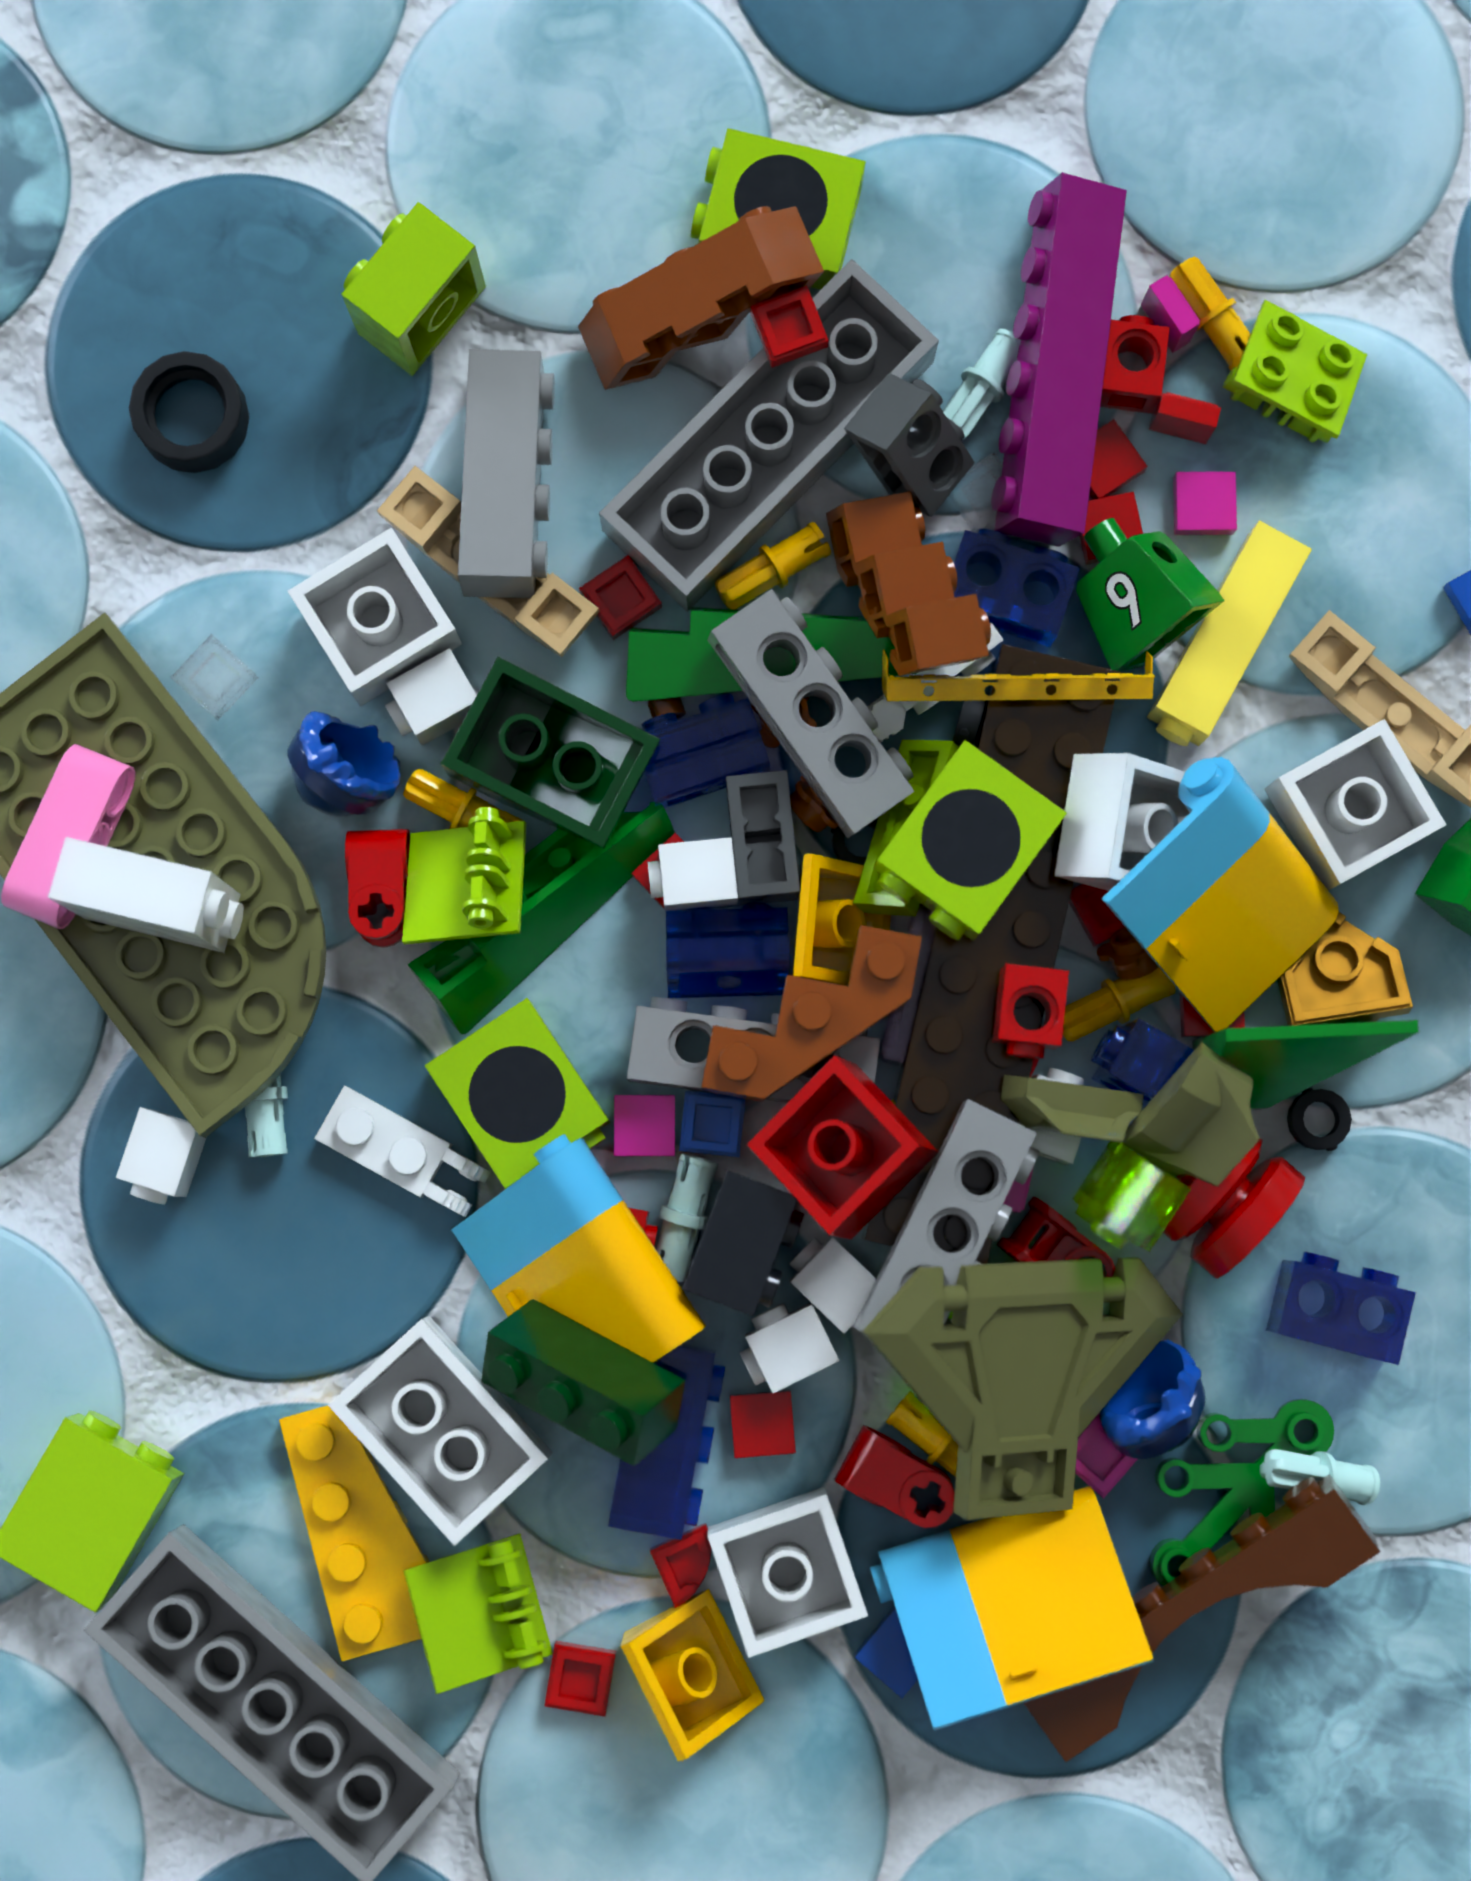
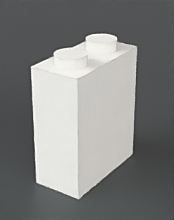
M65 837L48 895L49 899L84 919L222 953L225 952L228 938H236L244 913L243 904L239 903L241 894L210 871Z

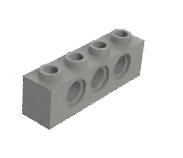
M770 589L711 630L707 641L848 839L915 792L908 783L914 775L902 755L894 747L886 751L872 732L878 728V724L866 704L859 697L851 701L837 682L843 675L833 657L823 647L815 651L802 632V630L807 628V623L797 606L788 597L780 601L774 591ZM772 647L787 649L795 659V671L787 676H776L770 673L764 665V652ZM811 696L824 700L830 708L831 717L829 723L822 727H813L805 723L799 713L800 701ZM851 746L863 754L866 768L862 776L851 778L839 772L835 764L837 749Z
M651 997L650 1007H636L627 1080L629 1082L702 1091L701 1086L707 1058L697 1063L683 1060L676 1051L678 1038L684 1032L696 1029L703 1031L711 1039L713 1025L775 1037L779 1013H772L771 1023L748 1021V1010L742 1008L712 1005L711 1014L704 1015L686 1012L688 1003L686 1001ZM867 1030L830 1057L832 1058L835 1055L857 1064L875 1083L880 1038L867 1037ZM802 1074L766 1100L788 1103L811 1079Z
M969 1099L962 1102L939 1149V1153L936 1155L853 1327L862 1332L919 1267H942L945 1286L956 1285L961 1265L982 1264L976 1261V1258L986 1238L996 1242L1011 1214L1012 1207L1003 1202L1013 1182L1016 1181L1023 1185L1037 1161L1040 1151L1031 1147L1037 1134L1036 1132ZM973 1158L985 1160L990 1164L994 1172V1182L991 1188L982 1195L970 1193L965 1189L961 1181L962 1168ZM952 1214L964 1222L967 1237L959 1249L945 1252L936 1245L933 1238V1229L940 1218ZM951 1311L944 1312V1324H952V1319L948 1318Z

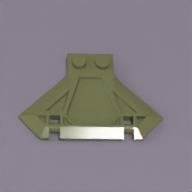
M1137 1257L1118 1258L1113 1277H1103L1102 1260L1099 1259L961 1265L956 1285L945 1286L943 1268L931 1266L919 1267L862 1332L958 1445L953 1513L966 1520L1071 1510L1073 1508L1078 1437L1183 1314L1143 1261ZM1105 1302H1110L1108 1315H1103V1304ZM953 1311L952 1324H944V1312Z

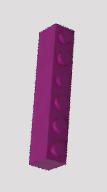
M1062 172L1042 190H1038L1030 203L1028 224L1033 226L1031 247L1024 256L1020 273L1021 281L1026 283L1024 302L1017 312L1013 327L1014 338L1021 340L1017 360L1012 364L1006 381V393L1008 396H1011L1009 418L1005 421L999 437V451L1004 454L1001 476L995 483L991 498L992 509L997 511L994 532L1058 547L1085 533L1127 190Z

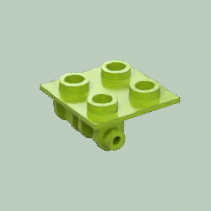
M1264 300L1238 368L1235 366L1232 368L1223 384V388L1231 392V400L1235 402L1238 400L1255 410L1263 401H1266L1261 411V416L1268 418L1277 407L1281 409L1276 421L1278 425L1284 426L1289 420L1287 427L1307 437L1308 441L1314 443L1319 439L1327 443L1332 437L1337 439L1340 435L1367 354L1306 322L1295 314Z
M480 807L476 809L475 816L469 820L468 827L410 834L402 943L404 945L520 933L527 826L525 820L505 823L500 818L499 810L492 807Z
M520 1533L403 1570L436 1694L518 1666L520 1669L533 1667L543 1663L544 1657L553 1655Z

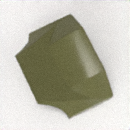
M1201 1042L1128 1126L1123 1143L1173 1176L1189 1175L1217 1187L1260 1139L1253 1123L1249 1105L1253 1079Z
M1004 1074L1001 1100L1026 1128L1122 1142L1125 1139V1133L1130 1121L1137 1117L1142 1110L1144 1094Z

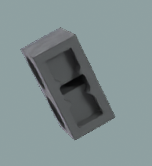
M888 373L844 427V430L889 495L911 491L914 506H918L922 513L932 517L975 462L962 443L965 437L963 431L957 424L947 418L940 408L943 399L939 393L922 380L915 379L912 383H909Z
M787 770L726 776L738 906L798 900L800 886Z

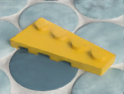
M328 1405L279 1419L341 1661L421 1639L403 1570L430 1561L427 1555L423 1554L407 1525L408 1521L398 1502L394 1501L380 1476V1470L371 1453Z

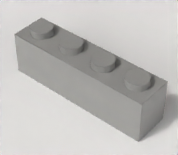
M469 349L458 578L463 597L531 598L536 592V578H547L548 545L547 541H538V522L549 521L550 486L540 485L541 465L552 464V429H543V410H554L555 377L554 373H544L541 351Z

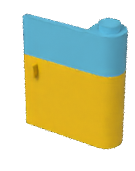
M1222 757L1199 760L1186 770L1178 788V797L1190 813L1102 898L1214 1032L1226 1029L1329 930L1339 912L1338 902L1233 764L1228 759Z
M563 1134L533 1154L539 1165L451 1229L508 1317L531 1299H534L652 1363L706 1327L583 1138H579L571 1143L567 1136Z
M1091 1486L1074 1490L1073 1508L1071 1510L984 1518L878 1551L881 1564L870 1567L880 1603L893 1601L933 1730L1142 1666L1154 1660L1102 1511Z

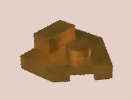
M1338 912L1337 918L1329 930L1277 979L1287 1025L1377 1022L1379 1018L1409 1014L1413 1005L1399 950L1379 937L1374 939L1346 921V916Z

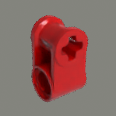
M409 829L347 831L345 865L348 880L349 919L364 941L372 946L385 948L394 946L402 940L410 847ZM384 904L389 912L393 914V917L383 918L382 928L376 929L366 916L375 915L377 905Z
M1035 1196L1028 1202L1031 1210L1009 1238L1002 1237L996 1244L1016 1262L1078 1260L1081 1257H1089L1102 1260L1103 1277H1113L1115 1271L1114 1262L1106 1252L1079 1233L1077 1228L1060 1213ZM1044 1225L1046 1227L1044 1232L1032 1248L1029 1249V1243Z
M862 1426L834 1481L858 1497L876 1506L884 1507L914 1525L932 1528L945 1523L953 1514L955 1491L949 1476L940 1468L932 1464L930 1465L925 1460L912 1454L908 1448L869 1426ZM930 1481L938 1484L937 1492L938 1497L943 1501L940 1506L929 1504L924 1511L917 1509V1497L911 1490L914 1486L925 1489Z

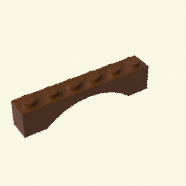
M1327 1475L1319 1482H1316L1313 1477L1301 1481L1283 1496L1282 1499L1285 1505L1267 1517H1264L1259 1512L1243 1520L1230 1533L1233 1540L1215 1552H1212L1210 1548H1204L1190 1556L1179 1567L1181 1575L1162 1588L1155 1582L1137 1592L1132 1599L1151 1653L1156 1650L1168 1635L1191 1616L1223 1599L1261 1588L1291 1585L1328 1588L1380 1553L1375 1536L1331 1475ZM1142 1666L1024 1702V1705L1064 1761L1067 1762L1118 1728L1126 1697Z

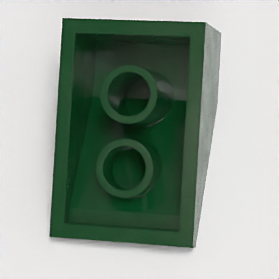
M497 656L440 764L446 773L457 781L476 789L502 804L604 849L661 740Z

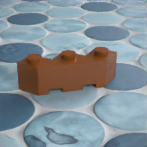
M768 206L759 207L747 212L733 225L695 246L673 253L664 263L628 283L599 294L592 301L593 306L578 325V328L602 385L607 390L656 377L676 351L727 339L750 312V306L806 285L810 289L824 273V270L796 206L772 211Z
M911 491L843 503L826 513L837 571L846 587L859 586L862 592V597H859V609L876 638L889 637L896 648L890 650V662L899 676L968 663L989 656L987 644H989L991 639V627L987 613L983 608H979L977 594L954 598L953 592L957 588L955 564L951 557L946 556L943 541L922 545L921 542L925 538V522L921 510L913 504Z
M860 925L856 933L847 986L787 975L775 1037L713 1025L701 1086L702 1091L763 1102L904 1006L911 999L922 936Z

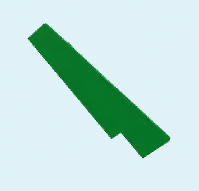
M692 607L690 631L631 627L628 641L627 699L636 702L743 691L707 641L711 630L740 610ZM801 613L807 623V628L802 630L803 634L815 651L823 647L833 657L843 675L838 681L882 677L883 650L888 657V676H899L890 662V650L896 648L889 637L877 639L865 617ZM772 647L764 652V665L770 673L776 676H787L795 671V659L787 649Z
M659 801L650 802V805L643 811L623 812L604 849L557 829L525 854L520 933L446 940L408 964L412 973L460 1034H466L628 882L633 877L631 873L658 849V845L666 842L675 833L664 806Z

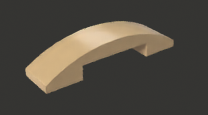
M414 466L379 507L377 512L416 548L459 582L458 561L461 501L418 467ZM553 572L551 574L547 573V578H536V592L531 598L478 597L509 622L560 657L564 656L600 612L597 606Z
M1329 610L1290 653L1289 658L1328 700L1362 730L1385 719L1416 773L1453 798L1471 807V725L1466 730L1463 729L1373 655L1376 647Z

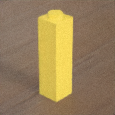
M1260 520L1247 535L1217 589L1224 602L1199 622L1147 716L1148 719L1158 724L1156 731L1161 736L1181 746H1188L1189 742L1200 746L1210 736L1312 550L1310 547Z

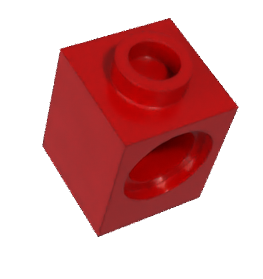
M1128 315L1121 317L1119 320H1111L1101 408L1148 414L1154 412L1162 397L1170 327L1155 325L1154 320L1139 315ZM1123 352H1134L1143 358L1146 369L1130 371L1120 363L1118 355Z
M1007 963L1000 968L992 1043L1007 1044L1006 1055L1029 1059H1044L1045 1049L1054 1050L1061 1047L1069 970ZM1033 997L1043 1005L1046 1015L1044 1024L1040 1029L1027 1030L1017 1023L1013 1011L1018 998Z

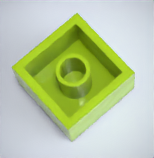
M417 202L407 215L401 213L390 222L383 233L382 246L369 261L362 259L351 269L344 281L343 287L345 290L341 294L357 333L411 376L416 373L486 288L475 245L420 202Z

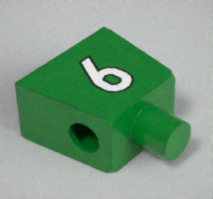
M1109 518L1094 526L1084 536V540L1099 564L1077 582L1076 592L1108 665L1112 670L1121 672L1145 666L1146 651L1155 659L1224 602L1223 597L1175 543L1160 531L1138 534L1127 539L1116 520Z

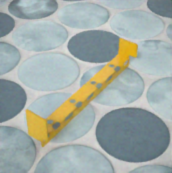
M882 651V690L887 701L1153 699L1155 676L1152 672L1153 656L1146 651L1145 675H1133V673L1093 675L1046 673V675L1032 674V676H1011L1010 674L936 676V674H925L923 676L894 677V675L888 676V657L885 651ZM1044 679H1059V681L1044 682ZM1105 679H1120V681H1105ZM921 680H936V682L921 683ZM983 680H998V682H983ZM1114 684L1117 686L1115 694L1107 692L1109 685ZM989 685L995 688L994 694L990 696L985 694V688ZM1054 685L1056 692L1053 695H1048L1046 693L1047 686ZM926 686L933 687L934 693L931 696H926L923 693Z

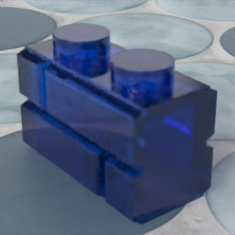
M732 694L720 695L699 704L700 714L678 721L675 713H666L646 720L641 724L643 731L661 740L644 772L656 806L662 804L664 808H668L725 789L726 776L770 772V761L748 698L735 702Z
M755 902L749 903L741 909H711L710 907L666 911L668 998L783 995L786 976L790 975L788 907L772 908L768 904Z

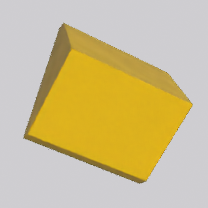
M804 854L801 865L792 976L847 986L856 933L860 925L890 930L891 915L864 913L853 904L864 865L816 854Z
M709 1589L692 1596L676 1608L673 1606L638 1624L623 1634L621 1648L678 1762L689 1758L765 1701Z

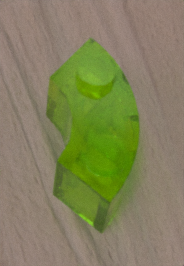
M1109 1141L1072 1197L1079 1205L1074 1213L1091 1224L1090 1230L1115 1247L1122 1250L1127 1241L1150 1252L1191 1188L1132 1150L1123 1141Z

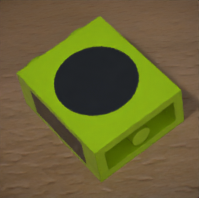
M727 128L722 149L712 147L705 173V182L713 184L708 204L698 202L690 237L699 239L700 243L733 225L747 212L759 207L768 206L772 211L796 206L824 270V273L811 288L821 290L842 269L863 186L866 161Z
M964 740L877 859L873 869L882 875L878 884L903 903L908 904L914 898L930 909L933 913L928 918L929 921L951 938L959 941L964 934L974 941L1067 812Z
M528 998L424 1065L505 1189L539 1165V1162L533 1155L534 1153L563 1134L567 1136L571 1143L579 1138H583L590 1150L606 1139L600 1129L611 1123L609 1118Z

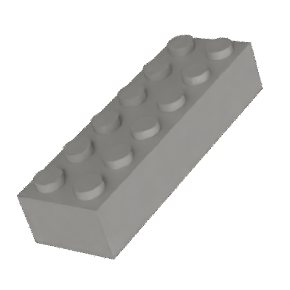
M853 259L812 298L829 339L828 348L771 368L763 347L599 512L602 531L687 612L715 585L716 580L725 575L854 444L844 430V427L885 376L891 373L912 383L934 363L939 340Z
M184 1524L164 1537L84 1629L92 1639L360 1881H373L450 1792L460 1772Z

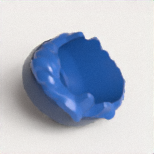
M313 711L304 717L300 729L293 737L287 749V755L291 764L295 785L302 801L327 815L342 817L353 814L366 815L374 812L387 799L394 796L401 778L399 773L400 761L394 755L395 746L389 741L382 743L378 737L379 729L376 725H368L361 728L353 724L343 723L340 719L332 717L327 713Z
M1168 1339L1160 1341L1099 1412L1100 1423L1107 1439L1119 1452L1136 1459L1154 1458L1183 1446L1192 1437L1205 1406L1206 1397L1201 1381V1370L1196 1366L1192 1356L1185 1348Z

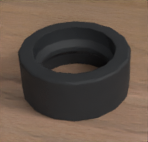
M182 351L162 356L143 370L132 387L129 403L133 430L152 456L173 470L198 473L216 469L236 454L246 438L250 416L245 395L227 368L206 354ZM193 379L204 381L214 387L222 397L225 410L223 422L216 433L202 443L189 446L177 445L166 439L157 428L155 419L156 405L164 392L177 383Z

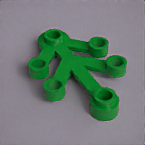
M1296 1399L1282 1405L1274 1418L1230 1419L1219 1413L1207 1414L1198 1423L1197 1437L1204 1447L1212 1451H1227L1235 1442L1271 1443V1445L1254 1463L1188 1464L1178 1458H1167L1157 1466L1155 1471L1156 1484L1161 1491L1172 1497L1185 1496L1192 1489H1229L1183 1539L1167 1538L1155 1545L1149 1557V1567L1153 1577L1162 1586L1176 1578L1170 1576L1167 1570L1168 1562L1172 1557L1183 1555L1188 1559L1204 1548L1211 1549L1248 1508L1249 1517L1259 1512L1264 1517H1267L1275 1511L1274 1487L1267 1484L1266 1478H1262L1259 1471L1260 1465L1264 1463L1265 1453L1272 1449L1312 1455L1319 1451L1327 1452L1333 1442L1334 1425L1332 1418L1325 1408L1310 1400ZM1308 1419L1314 1428L1313 1436L1306 1442H1299L1294 1435L1295 1425L1301 1420ZM1215 1421H1222L1226 1425L1227 1436L1221 1443L1213 1444L1207 1438V1428ZM1173 1466H1180L1185 1472L1184 1483L1179 1488H1168L1164 1480L1166 1471Z

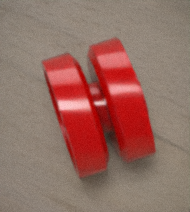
M1261 1138L1217 1187L1189 1175H1177L1169 1188L1161 1196L1148 1218V1221L1171 1241L1186 1239L1201 1227L1192 1243L1190 1257L1217 1279L1231 1271L1265 1238L1294 1202L1304 1185L1305 1176L1283 1157L1266 1159L1252 1170L1260 1157L1263 1141Z

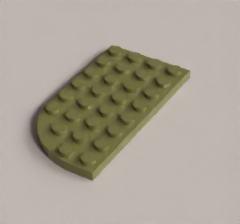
M103 613L0 693V875L4 880L6 879L60 760L69 747L77 744L132 766L135 770L133 790L107 847L210 871L241 894L239 903H242L244 907L242 924L236 938H228L224 953L87 920L77 914L64 929H57L35 920L199 1136L206 1138L269 1087L287 1067L302 1045L313 1022L325 978V927L314 886L302 862L289 843L114 621L106 613Z

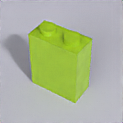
M89 1410L86 1416L78 1413L63 1419L0 1528V1558L97 1613L118 1591L185 1473L171 1466L175 1458L164 1449L146 1441H142L139 1447L118 1435L121 1430L119 1424L98 1412Z

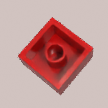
M835 1055L747 1143L749 1148L829 1236L850 1240L939 1153L857 1064Z

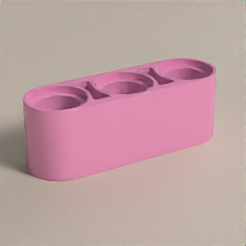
M77 744L69 747L57 766L7 874L1 893V903L4 907L57 929H64L69 925L76 914L48 898L65 837L108 846L134 787V767Z

